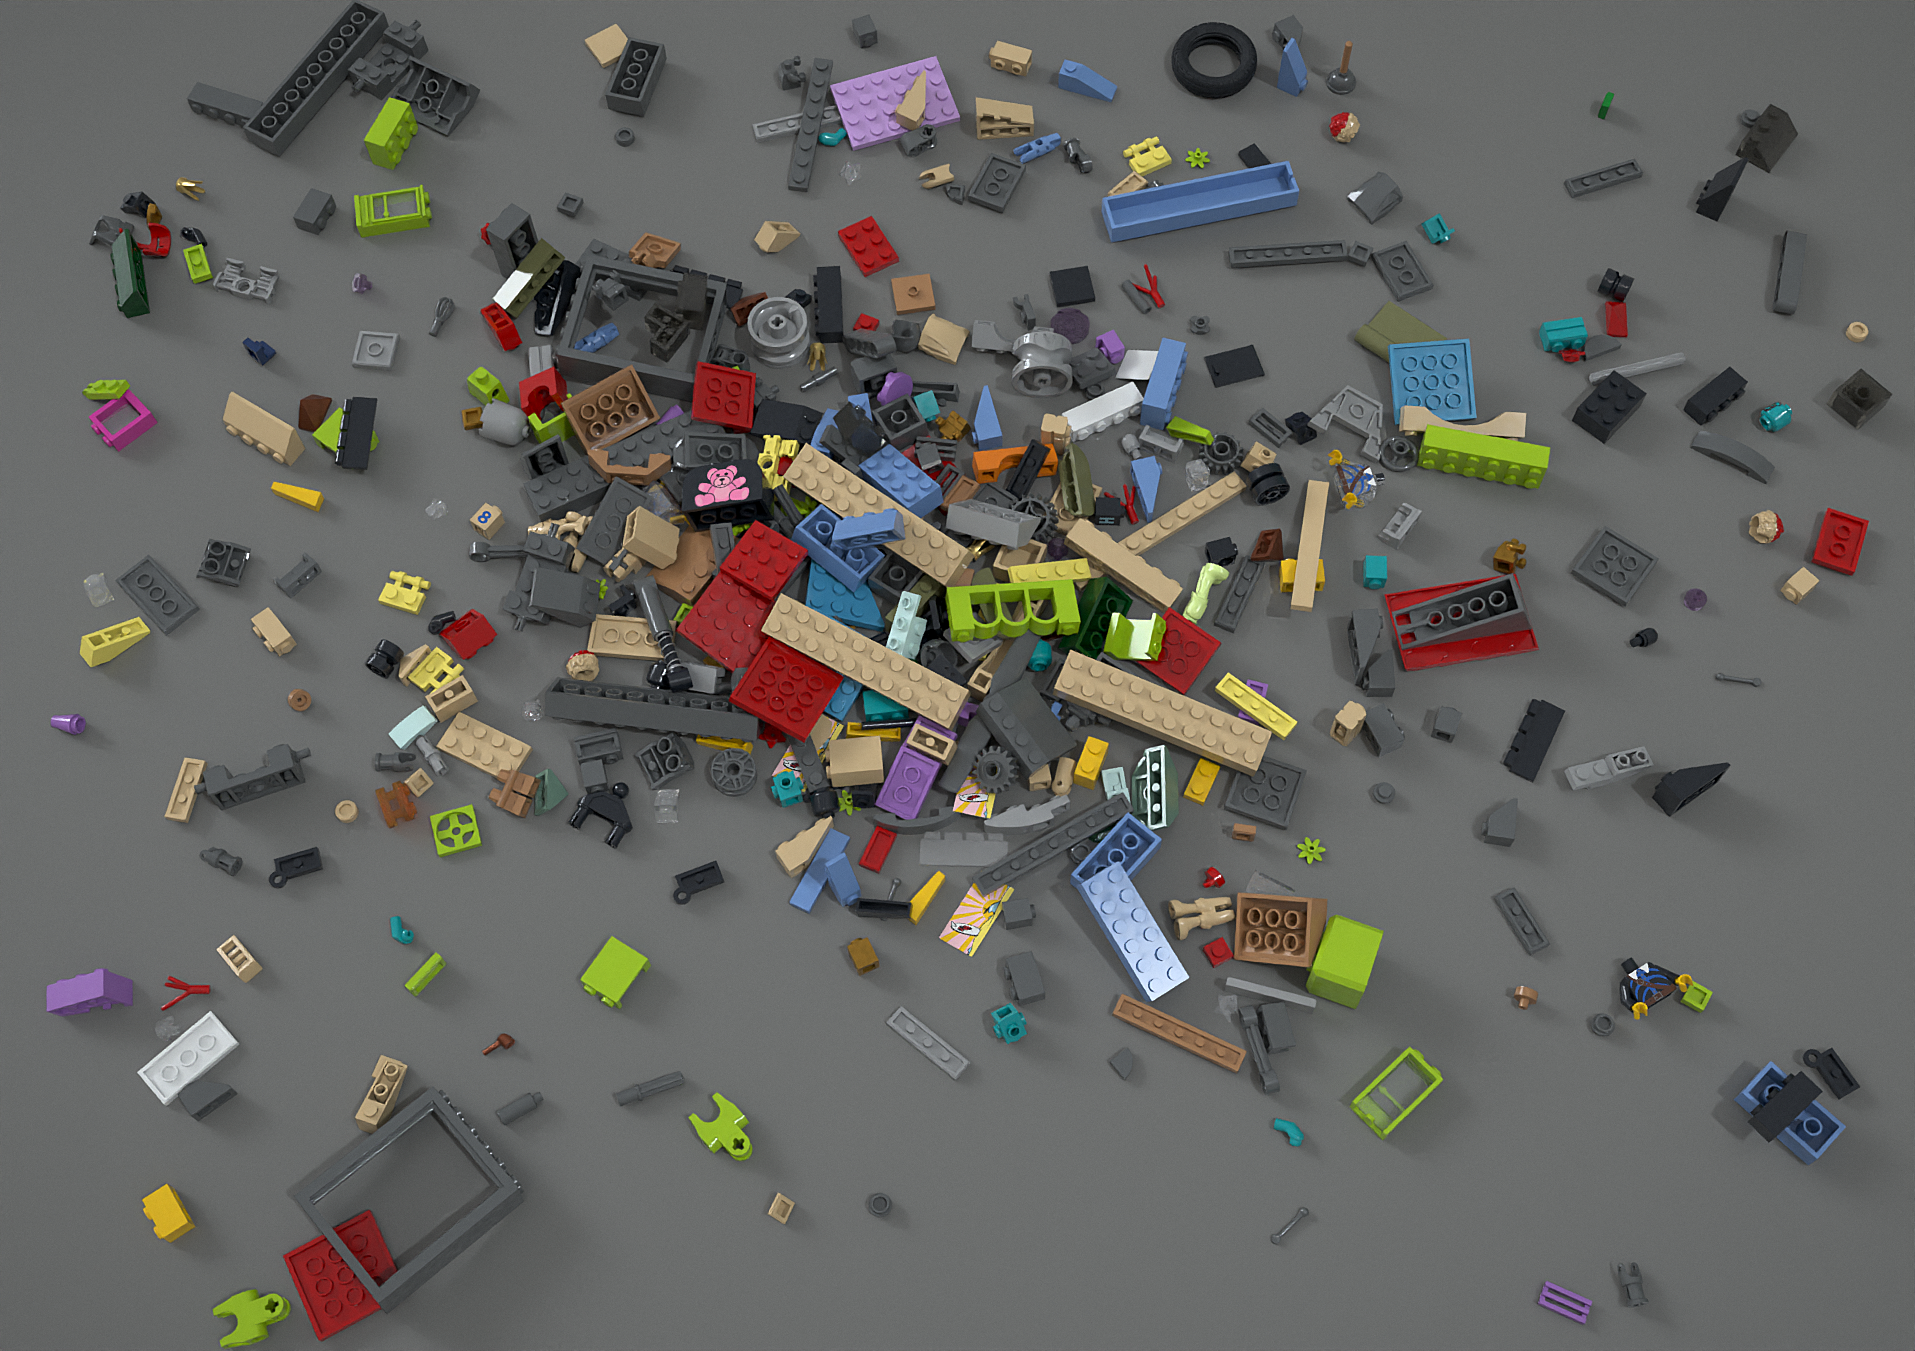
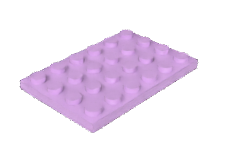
M936 56L830 85L831 94L853 151L901 138L905 133L912 131L896 123L895 110L898 104L903 103L907 90L912 89L915 78L920 76L923 70L926 71L925 119L920 127L931 124L937 128L960 121V115Z

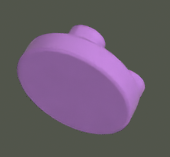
M903 372L888 373L885 379L886 382L877 395V400L884 406L907 393L911 396L913 389L912 378Z

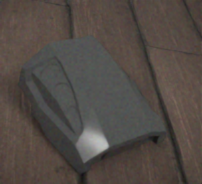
M1379 171L1374 177L1347 196V200L1351 201L1369 219L1371 225L1386 216L1403 199L1399 186L1386 173Z
M209 539L196 578L202 577L239 587L251 548L232 542Z
M674 732L651 742L635 754L640 759L652 783L651 788L653 790L663 787L688 770L694 769V760L686 744Z

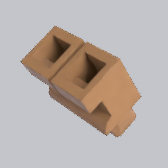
M501 769L497 780L505 783L502 791L493 788L489 799L497 803L496 806L525 818L533 800L516 794V792L534 798L541 780L513 769L511 771Z

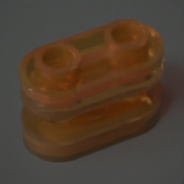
M401 781L392 783V791L386 792L384 787L375 790L389 828L398 826V818L404 816L406 822L415 819L414 814L417 813L413 801L409 802L407 797L411 795L409 788L405 783L402 784ZM397 798L400 809L394 811L390 800Z

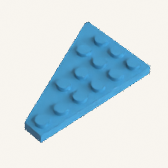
M811 558L804 605L811 609L814 606L831 617L836 615L845 624L882 632L885 624L867 581L853 592Z

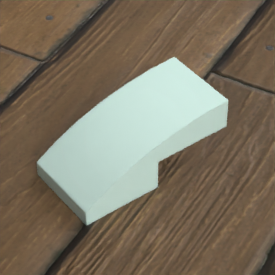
M423 705L402 720L389 735L400 749L405 750L418 735L424 736L438 720Z
M1123 767L1102 770L1101 776L1107 801L1123 792L1130 802Z

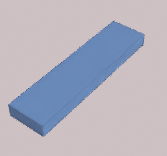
M830 828L789 902L790 905L810 914L828 881L825 863L844 852L850 841L849 836Z

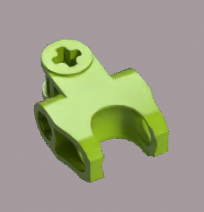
M716 1092L712 1098L720 1108V1114L715 1121L703 1122L694 1113L688 1118L697 1130L701 1141L713 1154L723 1147L736 1161H745L752 1155L753 1151L749 1138L742 1131L749 1121L733 1103ZM740 1144L741 1146H744V1148L740 1150L739 1148H736V1146Z
M253 1289L234 1295L212 1309L214 1316L224 1318L236 1315L238 1319L235 1331L220 1340L221 1347L228 1349L252 1345L268 1338L267 1326L288 1317L291 1311L290 1302L286 1298L274 1293L260 1298L258 1290Z

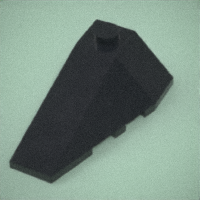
M563 260L534 296V300L537 302V309L534 312L536 335L553 336L571 302L572 294H575L577 290L575 289L576 280L581 278V268L569 260Z

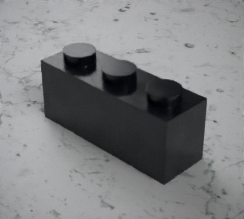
M1728 367L1688 399L1683 411L1700 426L1706 421L1711 422L1720 410L1725 411L1731 405L1732 400H1738L1746 392L1744 388L1748 381L1733 368Z
M1802 1071L1795 1076L1790 1073L1781 1082L1784 1087L1780 1091L1775 1088L1765 1097L1768 1102L1764 1106L1759 1103L1750 1112L1753 1117L1748 1123L1768 1143L1775 1139L1823 1092Z

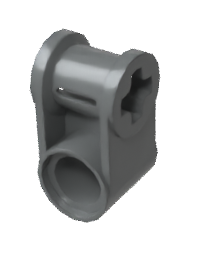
M926 124L901 136L900 143L909 157H916L936 147V128L931 124Z
M724 344L717 346V353L710 361V364L729 368L738 366L740 370L748 372L751 368L745 351Z

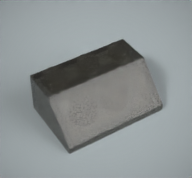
M1770 104L1744 137L1736 155L1742 159L1744 157L1749 158V163L1770 173L1798 135L1788 113Z

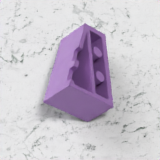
M105 968L96 969L90 974H78L75 978L69 980L61 979L55 984L47 986L46 1012L61 1017L88 1013L90 1008L103 1006V1009L107 1010L111 1009L112 1004L118 1003L124 1004L125 1007L133 1006V980L109 972Z

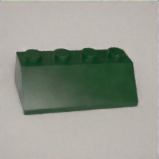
M124 229L112 244L113 253L110 256L113 265H115V269H112L115 280H117L115 291L119 296V300H117L118 309L120 312L123 311L127 318L149 314L150 307L142 251L130 230Z
M1108 577L1091 578L1078 604L1081 621L1079 631L1072 635L1064 634L1058 648L1067 656L1070 650L1096 660L1100 653L1104 651L1112 613H1120L1126 618L1133 600Z

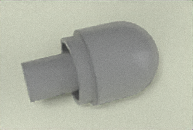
M1133 434L1125 435L1122 438L1124 450L1128 455H1132L1135 460L1141 459L1142 455L1139 452L1141 445L1138 439Z

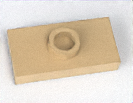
M1133 171L1108 192V197L1143 190L1148 186V181Z

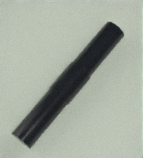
M917 718L861 722V730L913 727Z

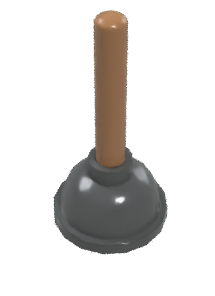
M1351 41L1345 43L1341 67L1334 69L1327 76V87L1335 94L1345 95L1355 89L1356 78L1352 71L1348 69L1353 46Z

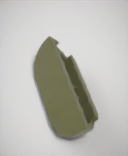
M1071 442L1065 447L1067 451L1062 460L1059 459L1058 464L1064 506L1068 512L1076 517H1088L1095 512L1090 467L1083 451Z
M990 567L978 571L972 580V586L997 584ZM1002 602L1001 608L1004 617L1014 622L1006 603ZM993 603L978 604L986 623H993L995 621ZM1000 631L997 633V635H995V636H997V637H999V638H1001V639H1014V638H1016V637H1008V636L1002 634Z

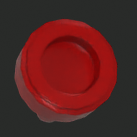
M1210 867L1205 871L1207 879L1203 882L1204 888H1209L1212 885L1220 888L1225 884V879L1214 867Z

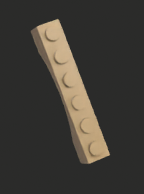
M1403 406L1400 410L1399 432H1405V436H1417V433H1425L1427 424L1518 441V439L1525 437L1526 413L1504 412L1489 422L1464 426L1442 420L1432 414L1426 407Z
M1048 600L1030 601L1033 615L1040 618L1048 605ZM1019 601L1012 616L1014 622H1020L1025 619L1022 601ZM1016 638L1003 639L1002 645L994 649L976 669L967 684L971 697L983 702V699L989 694L992 677Z

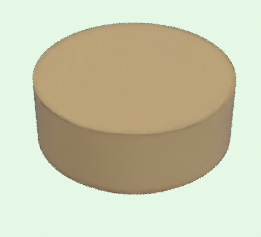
M1861 322L1851 323L1846 330V336L1853 342H1862L1868 335L1867 326Z
M345 800L336 806L335 814L341 822L350 823L357 818L359 810L354 802Z

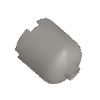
M494 398L492 399V404L487 403L480 418V421L483 422L482 429H479L480 436L511 446L519 444L524 438L529 436L531 427L529 426V419L523 410Z

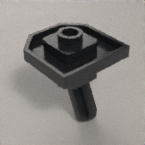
M937 595L930 596L929 604L931 610L921 617L927 620L923 636L927 633L929 636L938 634L942 640L948 641L943 636L944 631L949 628L947 610H944L943 604Z

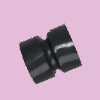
M1608 268L1597 292L1607 296L1612 294L1614 299L1624 302L1635 278L1625 274L1619 276L1618 271Z
M381 639L374 649L376 653H371L365 662V666L376 675L388 679L394 670L393 664L399 663L404 652L394 643Z

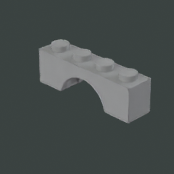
M975 320L972 347H975L977 351L993 349L1001 354H1006L1008 351L1012 352V346L1016 340L1003 336L995 322ZM1034 326L1031 333L1040 331L1054 333V328Z

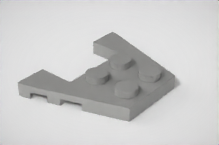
M1347 385L1309 421L1308 426L1324 434L1331 419L1367 438L1360 453L1361 456L1374 463H1377L1380 459L1379 446L1381 445L1380 428L1382 427L1383 404Z

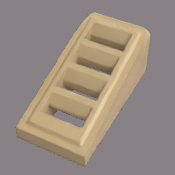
M235 935L216 949L235 974L245 983L262 970L261 965ZM236 945L238 946V947H236L232 952H230L228 955L226 954V953H228L232 948H234Z

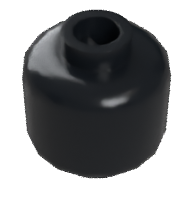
M662 660L651 663L646 677V681L651 684V688L670 689L666 673H668L667 664Z
M830 787L818 788L814 790V794L810 797L813 814L817 817L826 819L831 816L834 818L835 813L841 808L837 791L831 790Z

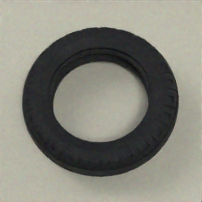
M1208 22L1190 28L1179 37L1172 51L1171 63L1175 77L1188 91L1206 98H1224L1240 92L1252 80L1257 68V53L1251 39L1240 29L1226 23ZM1220 44L1229 47L1238 55L1240 65L1231 74L1211 77L1196 71L1191 66L1188 57L1199 46Z

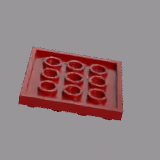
M720 571L678 626L676 632L733 673L735 668H749L769 636L761 630L776 601L769 600Z
M769 636L731 694L729 702L805 743L842 683L844 676Z
M371 1210L333 1229L378 1287L398 1271ZM324 1235L283 1255L319 1341L322 1342L382 1309Z

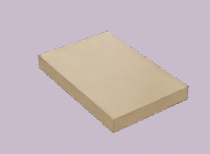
M1060 482L1050 503L1052 502L1055 506L1054 509L1058 511L1056 517H1058L1059 523L1055 524L1058 527L1056 532L1067 536L1079 518L1088 520L1089 516L1076 517L1065 509ZM1092 484L1096 501V497H1099L1102 492V487Z

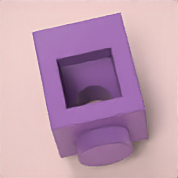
M1114 330L1096 337L1095 348L1098 347L1111 364H1116L1124 359L1125 347Z

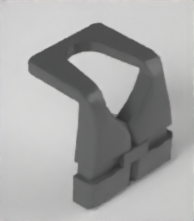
M101 215L89 244L92 245L94 239L97 238L111 246L120 236V228L123 231L124 229H129L132 234L134 225L128 222L124 223L120 219ZM101 221L107 225L109 231L97 232Z

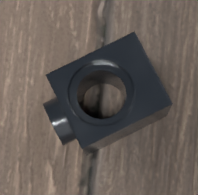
M1226 537L1207 542L1205 555L1208 563L1224 567L1235 564L1238 549L1235 543L1232 544L1231 538Z

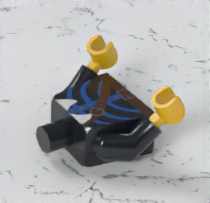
M1631 957L1621 964L1628 974L1620 982L1621 1004L1634 1014V1019L1636 1020L1640 1019L1641 1013L1648 1016V1009L1670 996L1677 989L1676 986H1679L1682 992H1686V984L1693 985L1690 975L1683 974L1680 976L1651 962L1639 968Z

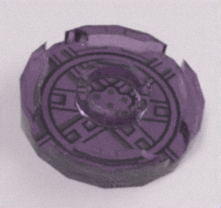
M1065 308L1058 311L1052 317L1050 328H1054V333L1066 337L1071 344H1077L1083 341L1089 334L1090 322L1088 317L1081 313L1080 310Z

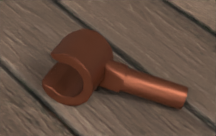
M503 1033L494 1044L482 1052L484 1055H487L501 1045L507 1050L514 1045L515 1040L510 1035Z

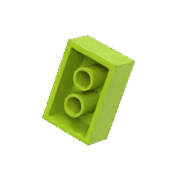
M391 97L388 98L364 139L373 164L394 170L396 164L400 162L401 156L405 149L409 147L413 135H416L418 131V125L410 103Z

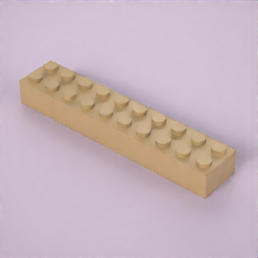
M807 443L783 476L792 485L842 518L847 516L862 517L864 513L874 512L875 514L883 513V510L889 508L898 510L903 515L905 539L883 543L882 545L946 588L955 586L975 557L968 549Z
M782 593L761 630L764 634L773 637L794 650L952 731L971 695L968 689Z
M1072 650L1068 654L1053 691V695L1250 776H1254L1257 772L1272 731Z

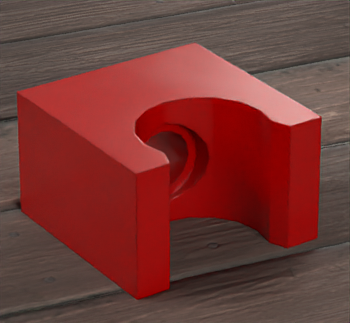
M554 366L519 382L521 409L527 417L535 413L541 421L540 414L542 409L551 402H556L564 412L561 403L567 400V383Z

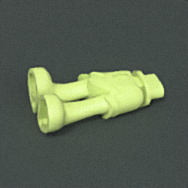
M1206 563L1202 567L1196 592L1192 591L1191 598L1183 611V617L1193 624H1197V620L1202 617L1206 610L1211 585L1221 584L1223 580L1228 578L1229 572L1225 568L1212 563Z

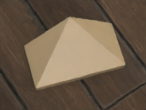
M426 644L400 660L399 678L406 687L411 683L408 676L431 653L429 646Z

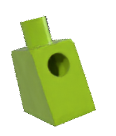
M479 367L467 378L469 393L485 406L487 403L492 404L493 398L506 404L510 401L501 382L483 367Z

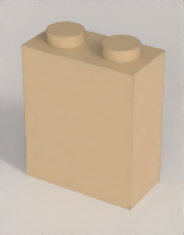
M639 506L627 516L622 547L655 566L664 569L668 565L673 564L677 558L676 551L679 543L680 529Z
M880 736L829 740V749H825L826 762H830V766H826L827 779H832V787L884 783Z

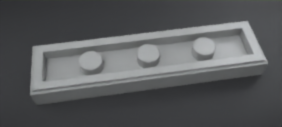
M1232 977L1227 978L1224 989L1225 992L1271 1004L1285 1002L1287 1008L1310 1014L1313 1013L1317 1001L1313 998Z
M902 1006L886 1022L887 1026L953 1080L956 1081L970 1065V1062Z

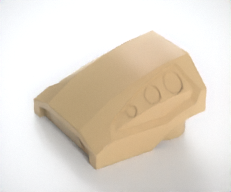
M932 314L929 316L921 333L918 347L920 350L925 351L926 354L932 355L938 360L956 365L959 353L966 338L969 337L970 331Z

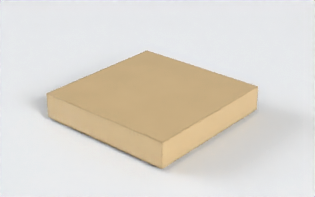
M614 24L585 39V44L601 66L605 68L619 61L628 38L618 25Z

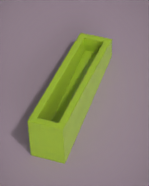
M1176 416L1166 427L1172 437L1209 446L1214 441L1210 431Z

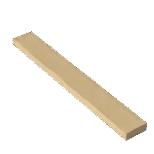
M1308 481L1290 608L1293 610L1312 612L1329 482Z

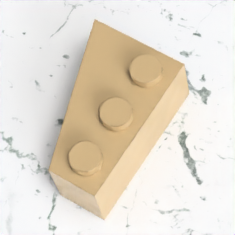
M976 97L977 140L1034 136L1032 106Z

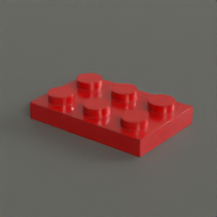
M872 216L838 231L839 238L864 277L899 262L898 255Z
M1827 508L1811 563L1853 576L1869 521Z

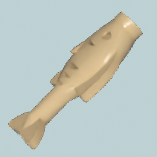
M582 516L572 523H567L565 518L560 520H552L550 518L534 526H529L528 535L530 531L538 534H548L551 523L560 525L556 534V538L559 540L560 535L567 531H576L583 535L588 518Z

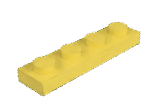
M1087 558L1010 566L1007 569L1011 583L1073 579V582L1088 581L1091 578Z
M1227 673L1215 687V692L1282 740H1285L1297 725L1296 720L1230 673Z

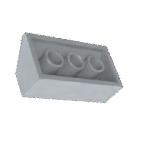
M967 499L949 504L946 528L954 530L953 533L958 535L968 534L971 535L972 539L989 540L988 543L1004 544L1008 549L1018 550L1019 547L1028 544L1041 518L982 501Z

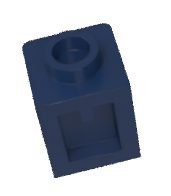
M247 337L242 342L249 356L262 366L276 354V351L264 341L260 343L258 341L254 342Z

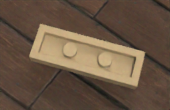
M184 758L164 816L167 820L188 823L198 795L195 792L194 785L202 783L203 772L206 771L208 765L206 761Z

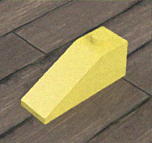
M140 617L96 631L82 636L80 655L90 667L97 666L121 654L150 634V630Z

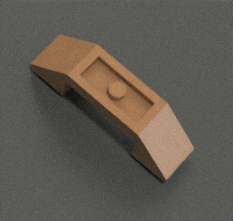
M602 449L588 450L589 464L607 483H612L615 476L629 484L649 486L671 470L670 455L662 453L650 454L648 468H643L641 466L626 467L618 464L612 466L610 465L609 451Z

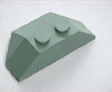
M1161 745L1145 749L1144 756L1132 775V807L1134 809L1132 816L1151 831L1168 828L1179 814L1178 773L1167 746Z

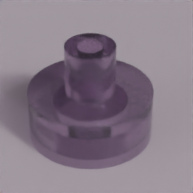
M355 274L352 282L353 292L363 294L365 289L372 288V282L367 281L365 274Z
M1055 538L1048 542V554L1054 557L1055 560H1061L1062 557L1068 554V546L1063 544L1065 540L1062 538Z
M1697 588L1690 589L1684 597L1685 606L1693 611L1701 610L1707 602L1705 592Z

